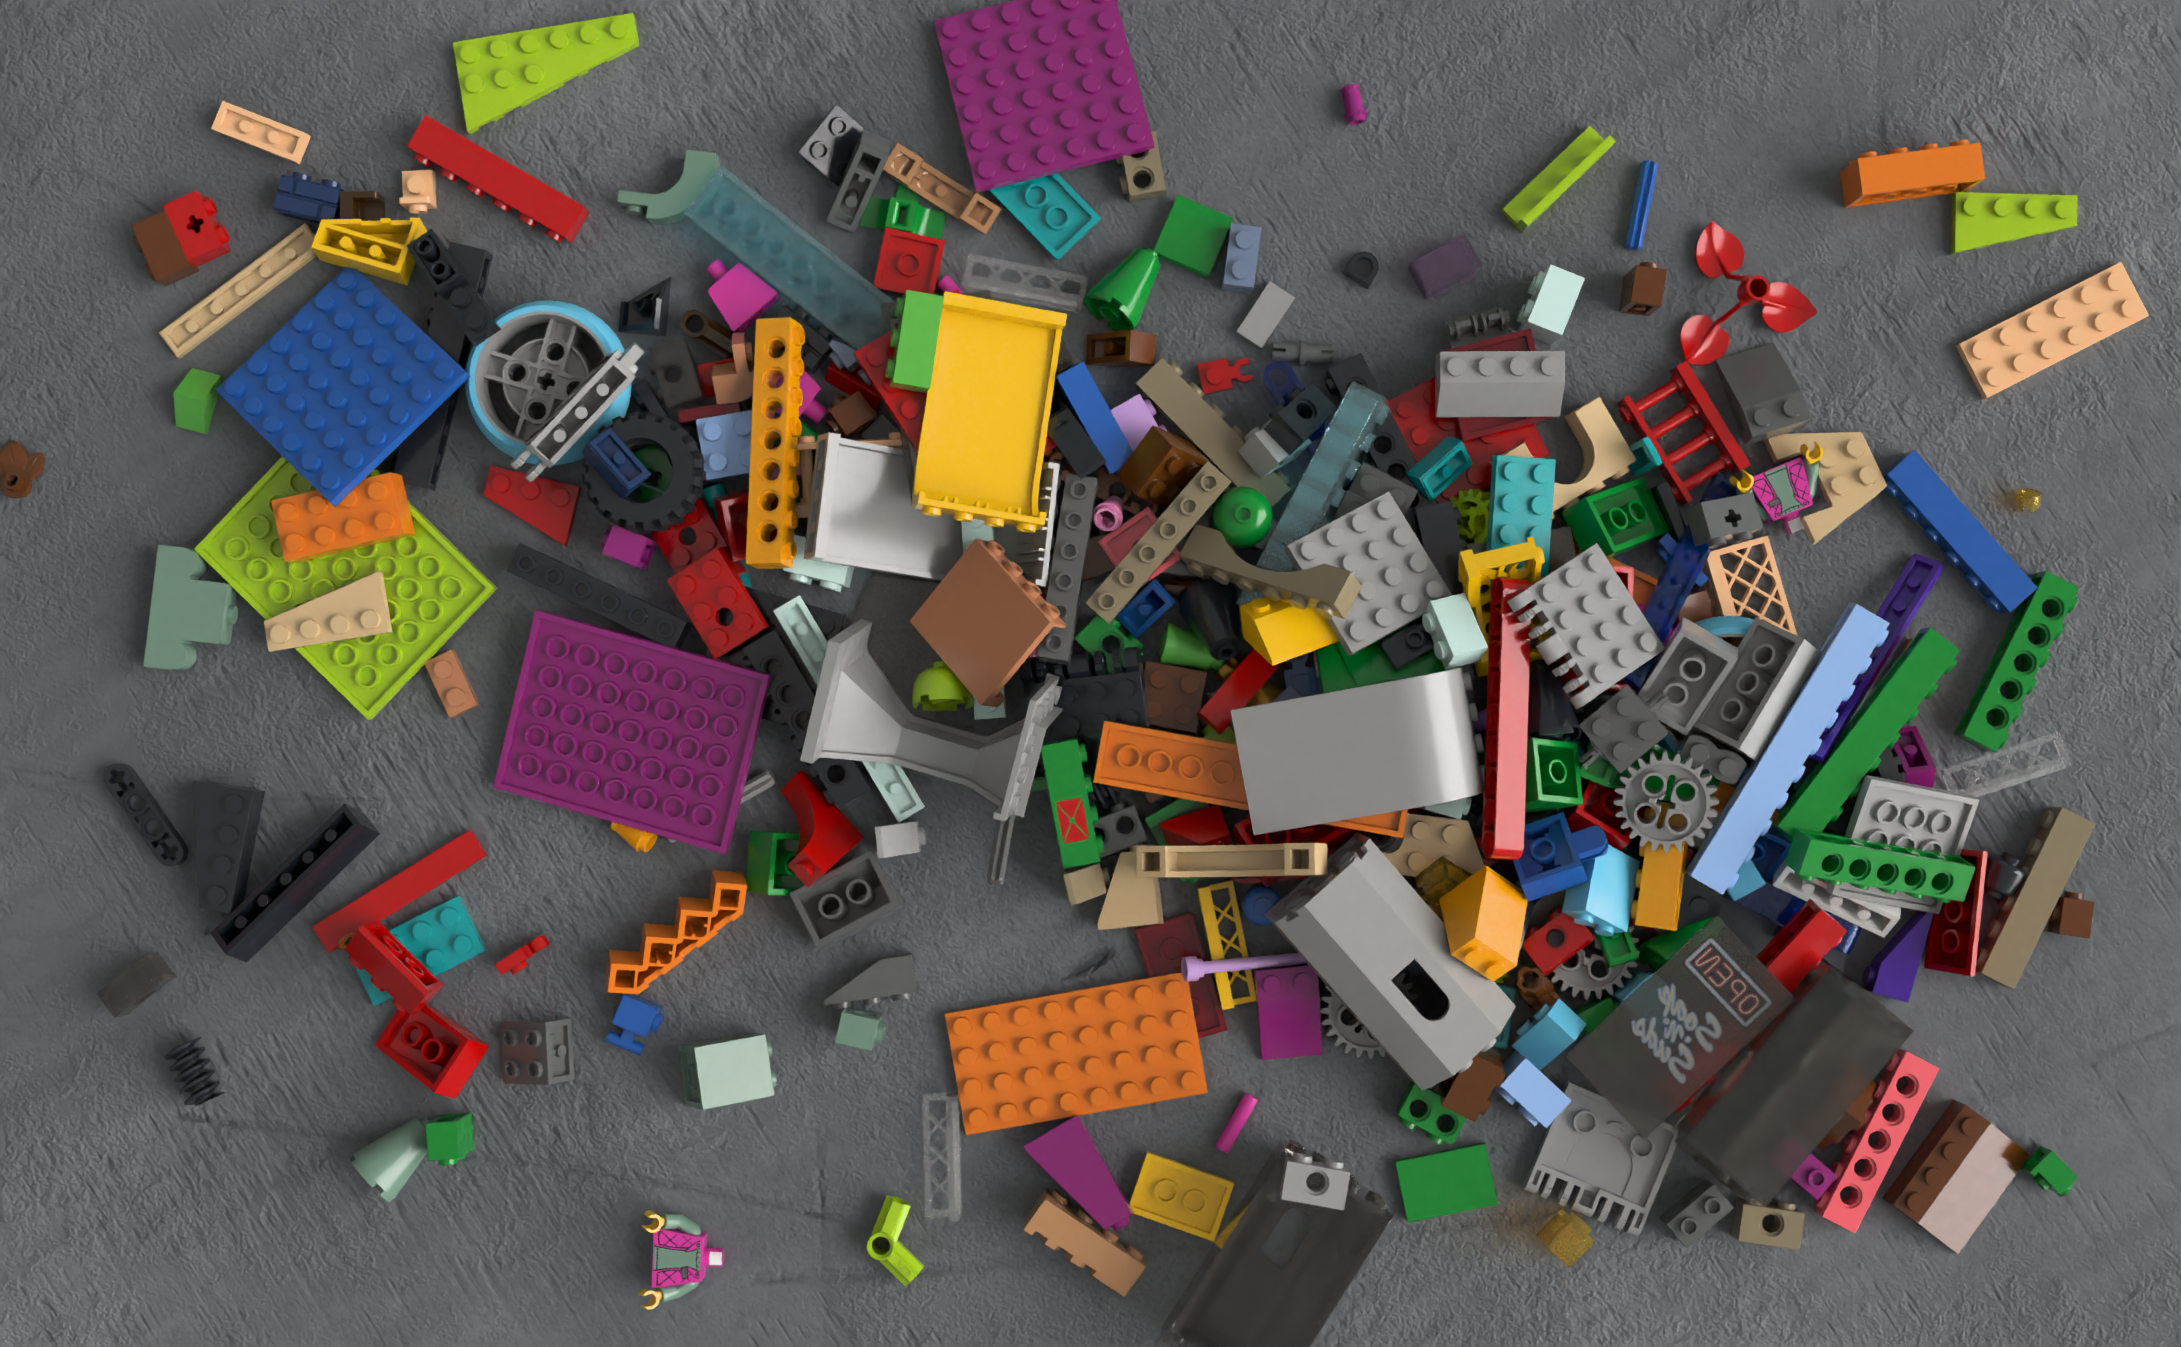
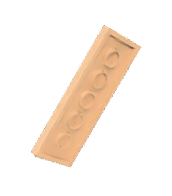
M2119 262L1956 345V348L1982 398L1986 399L2148 317L2149 314L2122 262Z

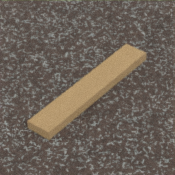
M304 223L160 331V336L176 357L182 358L317 257L311 248L315 233L309 225Z

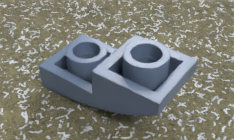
M834 340L829 343L833 351L829 354V357L839 369L845 367L851 373L860 366L853 356L854 352H856L855 349ZM861 368L857 372L863 381L870 386L871 382Z

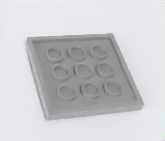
M1390 492L1287 545L1284 549L1297 571L1310 569L1325 563L1351 571L1361 584L1362 588L1345 619L1337 616H1332V618L1325 617L1348 656L1357 653L1422 617L1426 613L1425 610L1430 601L1453 596Z
M1865 775L1845 836L1960 856L1980 800L1972 795ZM1842 882L1841 885L1828 883L1826 888L1827 892L1835 896L1936 914L1940 913L1943 902L1937 901L1931 896L1924 895L1922 899H1918L1901 891H1896V894H1888L1880 891L1877 887L1869 886L1868 890H1863L1846 882Z

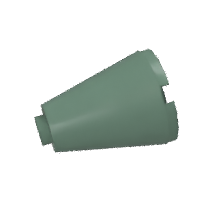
M415 1117L348 1157L352 1161L351 1164L372 1188L375 1187L382 1190L380 1196L389 1203L396 1198L428 1153L426 1123L429 1120L426 1117L422 1121Z

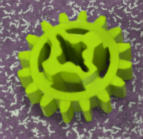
M1477 489L1459 491V497L1450 498V501L1453 502V507H1458L1461 516V525H1457L1459 537H1464L1467 550L1472 549L1473 554L1486 552L1490 493L1481 492ZM1474 502L1478 504V506H1470V503ZM1467 539H1474L1475 542L1471 543Z

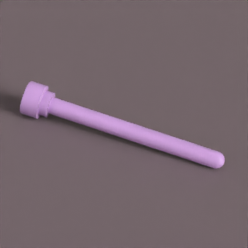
M1299 953L1203 961L1202 958L1197 959L1196 956L1182 957L1181 972L1183 980L1189 982L1198 981L1199 977H1204L1208 973L1304 965L1307 962Z

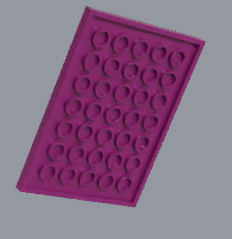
M535 610L493 788L726 854L729 851L772 675L547 611Z

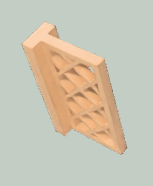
M1768 535L1694 556L1697 566L1709 578L1703 584V587L1708 591V596L1711 599L1710 610L1712 617L1740 616L1742 611H1745L1755 618L1757 617L1798 636ZM1761 544L1764 552V558L1760 565L1747 558L1751 547ZM1744 549L1742 554L1737 552V550ZM1729 553L1739 559L1732 573L1723 568L1720 555ZM1743 563L1757 570L1751 583L1737 576ZM1762 573L1772 579L1773 586L1769 594L1755 587ZM1734 581L1747 588L1741 602L1731 596L1730 589ZM1752 592L1765 599L1759 613L1746 606ZM1770 603L1780 607L1782 615L1777 623L1764 616ZM1721 638L1737 648L1743 640L1740 638Z

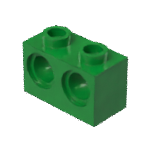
M1412 1081L1408 1084L1394 1110L1400 1116L1399 1122L1412 1130H1415L1418 1126L1428 1131L1426 1137L1440 1145L1444 1141L1453 1145L1467 1119L1441 1106L1439 1093L1430 1088L1422 1091ZM1416 1099L1423 1100V1111L1419 1114H1411L1409 1111L1411 1102ZM1443 1114L1450 1115V1126L1446 1129L1437 1128L1436 1122L1438 1117Z

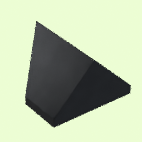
M671 277L632 300L621 302L618 332L666 336Z

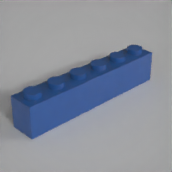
M1915 450L1905 453L1882 473L1887 484L1884 491L1890 497H1896L1900 501L1905 515L1913 521L1916 520L1924 528L1922 530L1924 536L1930 542L1937 543L1941 547L1946 561L1954 567L1958 566L1965 574L1963 576L1965 582L1971 588L1978 589L1985 597L1983 599L1984 603L1992 611L1999 612V614L2011 612L2038 588Z

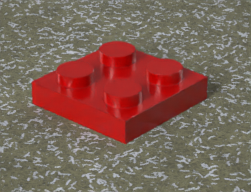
M885 227L873 289L901 295L906 290L934 295L945 240Z

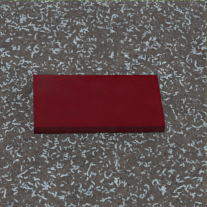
M1193 912L1166 919L1164 924L1146 925L1134 929L1148 977L1180 972L1182 957L1196 956L1197 959L1202 958L1203 961H1207ZM1211 973L1205 974L1204 977H1199L1198 981H1189L1198 1039L1228 1030Z

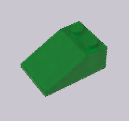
M1643 477L1588 496L1561 512L1581 553L1597 543L1608 560L1670 532Z

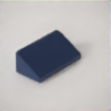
M610 427L587 442L582 451L583 456L622 499L628 496L651 475Z

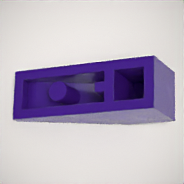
M1917 910L1872 959L1871 965L1866 967L1863 974L1864 990L1903 1002H1909L1932 921V913Z

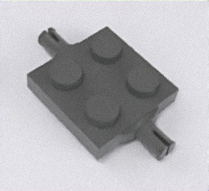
M1628 685L1624 686L1579 724L1592 747L1577 759L1582 763L1591 755L1582 764L1587 769L1588 766L1601 757L1609 761L1617 772L1621 774L1669 734L1659 722L1655 712L1669 698L1665 695L1655 702L1665 694L1660 689L1648 701L1639 698Z

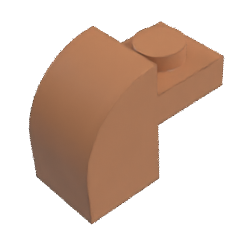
M745 332L732 334L731 345L734 363L713 365L712 380L717 405L741 402L753 395L754 351L752 342L746 343Z

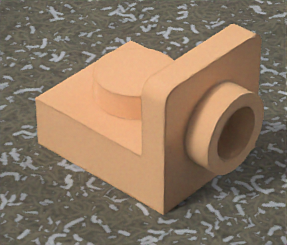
M433 170L402 171L403 197L399 198V204L411 214H425L427 209H437L435 172Z

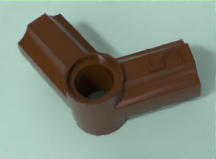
M1525 966L1518 972V982L1514 987L1531 1008L1534 1007L1538 1011L1545 1003L1550 1007L1557 999L1562 1001L1554 991L1556 988L1539 968H1528Z

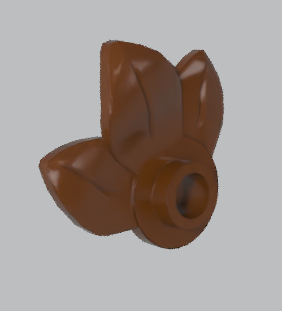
M15 440L5 444L0 451L1 491L10 498L26 497L32 490V481L43 472L45 466L44 454L34 453L28 456L24 447Z

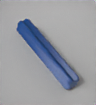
M1643 161L1640 164L1624 244L1626 249L1639 251L1643 244L1658 164L1653 161Z

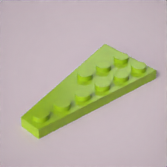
M629 13L453 42L467 132L472 134L480 130L479 127L503 118L504 114L519 106L524 107L564 86L565 82L577 76L581 77L589 73L588 70L604 62L608 63L640 46L634 14Z

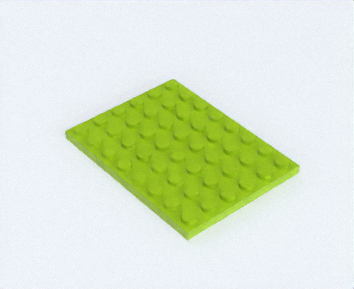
M282 456L194 550L265 620L378 571L383 572L392 626L391 633L295 648L367 720H372L495 592L497 587L409 501L408 504L416 535L299 563L285 562L271 501L317 489ZM374 469L366 478L381 475V473Z

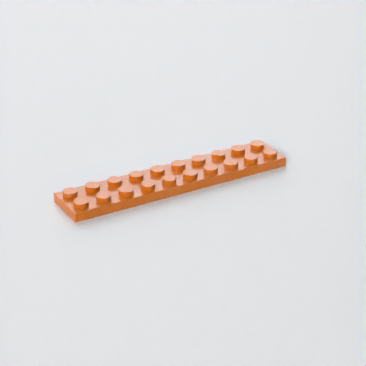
M1104 721L1093 783L1249 810L1237 744ZM1408 809L1323 824L1403 838Z

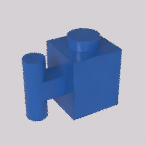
M624 994L612 1021V1024L624 1028L622 1035L610 1031L606 1042L640 1056L645 1044L634 1039L637 1034L646 1038L651 1035L652 1031L657 1033L664 1018V1015L660 1014L663 1006L635 994Z

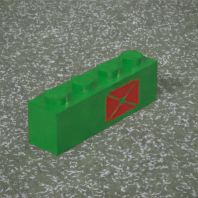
M1077 737L1043 743L1041 753L1063 869L1100 862L1099 854L1105 853L1102 835L1095 836L1093 826L1094 823H1099L1096 804L1089 805L1087 793L1093 792L1090 774L1084 775L1082 763L1088 762L1085 744H1078Z

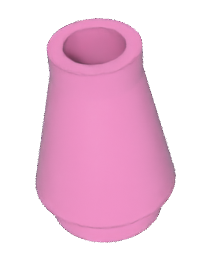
M1110 496L1106 501L1095 507L1093 521L1099 529L1114 531L1120 527L1123 521L1122 509L1124 504L1122 499L1118 496Z

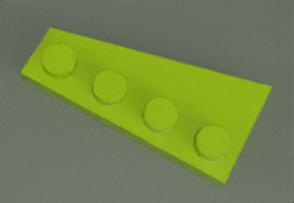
M1955 192L1952 194L1951 255L2077 226L2078 195Z

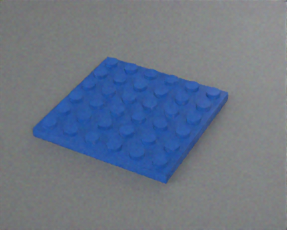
M345 267L220 385L216 391L336 507L448 399L470 375L358 270Z

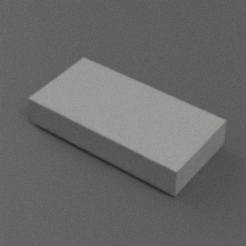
M1269 281L1236 331V334L1257 348L1262 349L1295 297Z

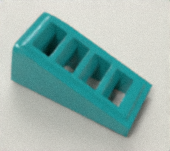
M1648 436L1629 446L1636 458V461L1629 465L1634 476L1638 477L1662 464L1661 458Z

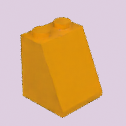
M1485 865L1441 897L1439 902L1451 955L1494 982L1517 966L1528 900L1522 889Z

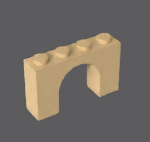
M1600 397L1585 403L1564 416L1582 447L1584 463L1581 473L1571 484L1554 482L1552 519L1555 517L1553 513L1560 507L1566 510L1580 501L1578 496L1586 491L1591 495L1605 487L1604 480L1611 476L1613 480L1623 476L1630 471L1628 465L1636 461L1635 456ZM1525 443L1517 445L1502 454V456L1533 458Z

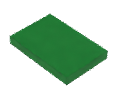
M1484 1142L1394 1160L1406 1221L1408 1223L1498 1205L1487 1148Z

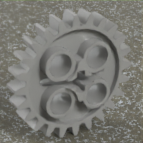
M1667 750L1663 751L1662 758L1659 759L1653 751L1650 752V761L1648 762L1640 757L1638 759L1640 767L1636 768L1634 765L1628 767L1631 776L1620 775V780L1625 786H1616L1615 792L1623 795V797L1614 799L1615 805L1623 806V808L1616 811V817L1626 818L1621 823V828H1632L1629 834L1630 839L1637 835L1641 836L1639 845L1641 847L1647 841L1652 842V851L1654 852L1659 844H1663L1665 853L1669 852L1670 844H1675L1679 852L1682 851L1683 841H1686L1693 847L1694 840L1692 836L1696 835L1703 839L1705 834L1701 828L1712 829L1713 827L1707 817H1717V811L1710 808V806L1719 804V799L1709 796L1717 791L1716 785L1707 786V783L1712 779V775L1705 774L1701 776L1700 773L1704 766L1701 763L1693 768L1691 766L1692 756H1689L1684 762L1680 761V751L1676 752L1673 759L1669 758ZM1652 775L1658 776L1663 780V785L1658 789H1651L1646 785V779ZM1674 775L1675 781L1671 791L1672 803L1668 804L1663 826L1659 828L1657 827V822L1661 812L1660 800L1665 797L1669 776ZM1688 783L1694 787L1695 792L1689 797H1682L1677 793L1676 789L1679 785ZM1642 806H1650L1655 810V815L1650 819H1643L1638 815L1637 811ZM1676 813L1682 814L1686 817L1687 822L1681 827H1675L1670 824L1669 818Z
M1586 926L1595 938L1591 942V948L1601 951L1593 928ZM1633 926L1628 927L1629 932H1632L1635 928ZM1560 931L1552 932L1548 937L1549 945L1552 947L1560 946L1562 939L1565 938L1564 934ZM1632 938L1634 943L1639 941L1638 938ZM1581 950L1575 954L1577 958L1576 964L1572 968H1567L1563 964L1553 971L1554 975L1550 982L1554 983L1560 980L1562 983L1559 991L1561 992L1571 987V997H1575L1580 990L1584 1000H1588L1591 991H1593L1596 999H1601L1602 989L1608 995H1612L1613 984L1623 988L1624 985L1620 978L1631 979L1632 975L1626 969L1628 967H1637L1638 964L1632 961L1608 968L1604 957L1596 954L1585 957V951ZM1596 960L1603 962L1606 967V973L1601 978H1597L1591 973V965Z
M1402 971L1391 981L1411 1003L1412 1000L1418 997V994L1414 991L1407 992L1413 984L1410 980L1402 982L1405 977V973ZM1324 984L1330 993L1320 994L1321 1000L1327 1002V1005L1320 1006V1012L1328 1014L1321 1019L1322 1025H1331L1325 1031L1327 1036L1337 1034L1333 1040L1334 1045L1338 1046L1345 1042L1343 1046L1344 1052L1348 1053L1352 1048H1355L1357 1058L1361 1056L1363 1050L1366 1051L1369 1059L1373 1058L1374 1050H1378L1380 1055L1385 1057V1051L1368 1034L1363 1026L1359 1032H1355V1027L1360 1024L1355 1017L1350 1021L1341 1019V1013L1346 1007L1329 987ZM1411 1003L1417 1010H1420L1418 1004Z

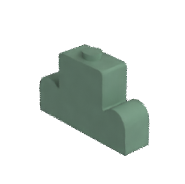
M158 545L143 667L178 671L187 670L194 665L197 658L192 642L229 645L231 642L233 624H236L238 619V608L235 606L237 591L227 583L199 580L206 573L208 563L193 549Z

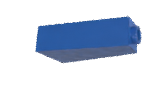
M1083 361L1076 363L1056 374L1054 388L1107 461L1101 465L1105 473L1112 474L1114 472L1118 476V471L1133 451Z

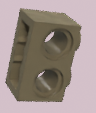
M1155 130L1151 131L1155 148L1145 151L1141 158H1133L1130 155L1116 158L1117 165H1123L1124 176H1119L1122 195L1128 194L1129 203L1165 196L1166 188ZM1138 176H1145L1150 180V184L1146 188H1138L1133 181Z

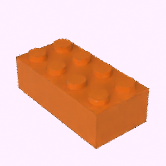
M1967 139L1951 142L1949 147L1938 148V144L1935 143L1920 146L1919 151L1908 152V148L1904 147L1890 150L1888 155L1877 156L1875 151L1858 155V159L1850 161L1849 165L1840 172L1845 208L1966 192L1985 180L1980 143L1969 144Z
M389 472L365 478L336 507L318 490L271 501L285 562L299 563L416 535L402 475Z

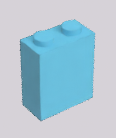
M1609 844L1605 855L1582 863L1588 882L1566 889L1562 909L1563 913L1574 918L1575 923L1590 926L1595 929L1594 932L1602 936H1613V933L1627 932L1635 892L1636 873L1640 865V861Z

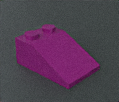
M1308 964L1253 969L1261 1060L1322 1055L1318 975Z

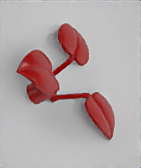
M1715 222L1709 223L1697 240L1695 248L1696 265L1701 273L1709 279H1716L1724 274L1726 279L1740 281L1741 284L1737 288L1739 302L1716 320L1715 323L1706 315H1695L1684 322L1680 330V345L1684 360H1687L1688 364L1695 366L1710 364L1724 355L1729 346L1730 338L1726 331L1718 327L1745 305H1753L1757 302L1764 305L1761 311L1762 320L1769 329L1778 333L1790 332L1817 314L1815 307L1808 298L1787 283L1774 282L1769 284L1767 279L1762 276H1753L1749 279L1748 275L1731 274L1730 272H1734L1742 266L1745 257L1744 248L1732 233L1722 229Z

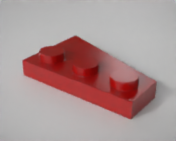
M490 465L483 495L567 547L582 488L541 477H536L532 482H529L525 478L526 474Z

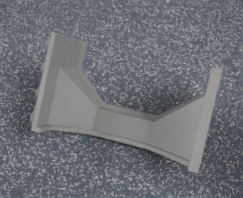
M860 619L828 640L800 761L812 764L819 758H833L896 764L972 788L999 806L994 812V819L1005 822L1011 814L1024 817L1046 729L1063 710L1053 706L1054 704L1057 705L1062 687L1057 686L1059 676L1047 673L1044 686L1030 699L1025 718L993 734L982 735L915 715L909 710L868 652L867 643L872 626L871 621Z

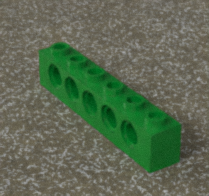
M2048 571L2035 573L2032 582L2038 588L2020 603L1954 733V736L1985 752H1997L1998 749L2005 745L2009 736L2007 730L2011 722L2016 721L2022 712L2021 702L2025 695H2028L2033 690L2036 684L2034 677L2039 667H2043L2050 656L2048 649L2052 641H2055L2061 635L2064 628L2062 622L2066 614L2074 609L2078 601L2076 594L2079 587ZM2045 601L2051 607V613L2048 617L2042 612V605ZM2031 628L2037 633V641L2034 644L2028 639V632ZM2017 656H2020L2024 662L2021 671H2018L2014 666V660ZM2004 682L2010 688V694L2007 698H2004L2000 692L2001 685ZM1989 710H1993L1996 714V721L1992 726L1986 719Z
M1798 828L1795 830L1785 860V864L1795 871V876L1804 880L1813 881L1814 877L1822 878L1825 882L1833 885H1841L1842 882H1846L1863 890H1868L1869 886L1877 887L1880 891L1888 894H1896V891H1901L1918 899H1922L1926 895L1943 903H1950V900L1964 902L1976 868L1958 855Z

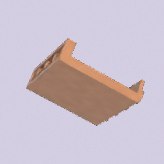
M976 538L911 618L910 622L981 705L999 707L1006 699L1000 690L1053 627L1065 628L1066 624L1059 617L1060 611L1040 596L1041 590L1034 583L1024 578L1022 568L1015 562L1008 560L1003 554L1005 550L999 543L994 540L986 541Z

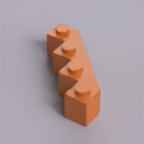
M713 870L709 899L678 897L674 925L643 924L640 952L609 950L605 978L607 992L640 994L661 974L665 975L683 961V957L696 947L700 948L718 934V930L731 920L735 921L744 911L747 889L744 873Z

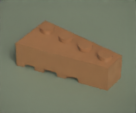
M1046 1189L1026 1216L1023 1230L1030 1235L1037 1231L1040 1233L1039 1236L1045 1245L1054 1251L1055 1249H1064V1254L1069 1261L1081 1268H1085L1086 1265L1091 1268L1089 1272L1093 1277L1125 1297L1146 1268V1261L1142 1259L1144 1254L1131 1244L1126 1247L1117 1241L1119 1236L1110 1228L1105 1230L1093 1223L1094 1218L1084 1209L1079 1208L1078 1211L1068 1205L1069 1199L1059 1191L1054 1190L1051 1193Z

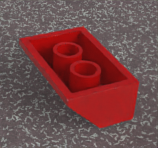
M380 921L361 925L344 949L350 955L348 957L349 961L360 970L364 968L372 976L370 979L372 984L382 992L386 990L394 998L392 1003L403 1013L408 1012L412 1015L419 1012L444 986Z

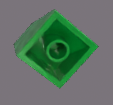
M750 830L746 892L765 895H790L789 893L805 885L787 866L793 860L798 850L800 833Z

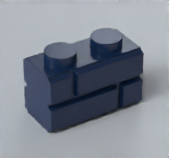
M293 172L292 177L280 176L273 210L283 216L320 224L321 220L340 219V192L345 191L340 188L341 184L338 182L322 179L320 184L312 182L311 177L308 175Z

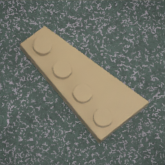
M378 571L265 620L264 626L268 651L274 652L391 633L392 626L383 572Z

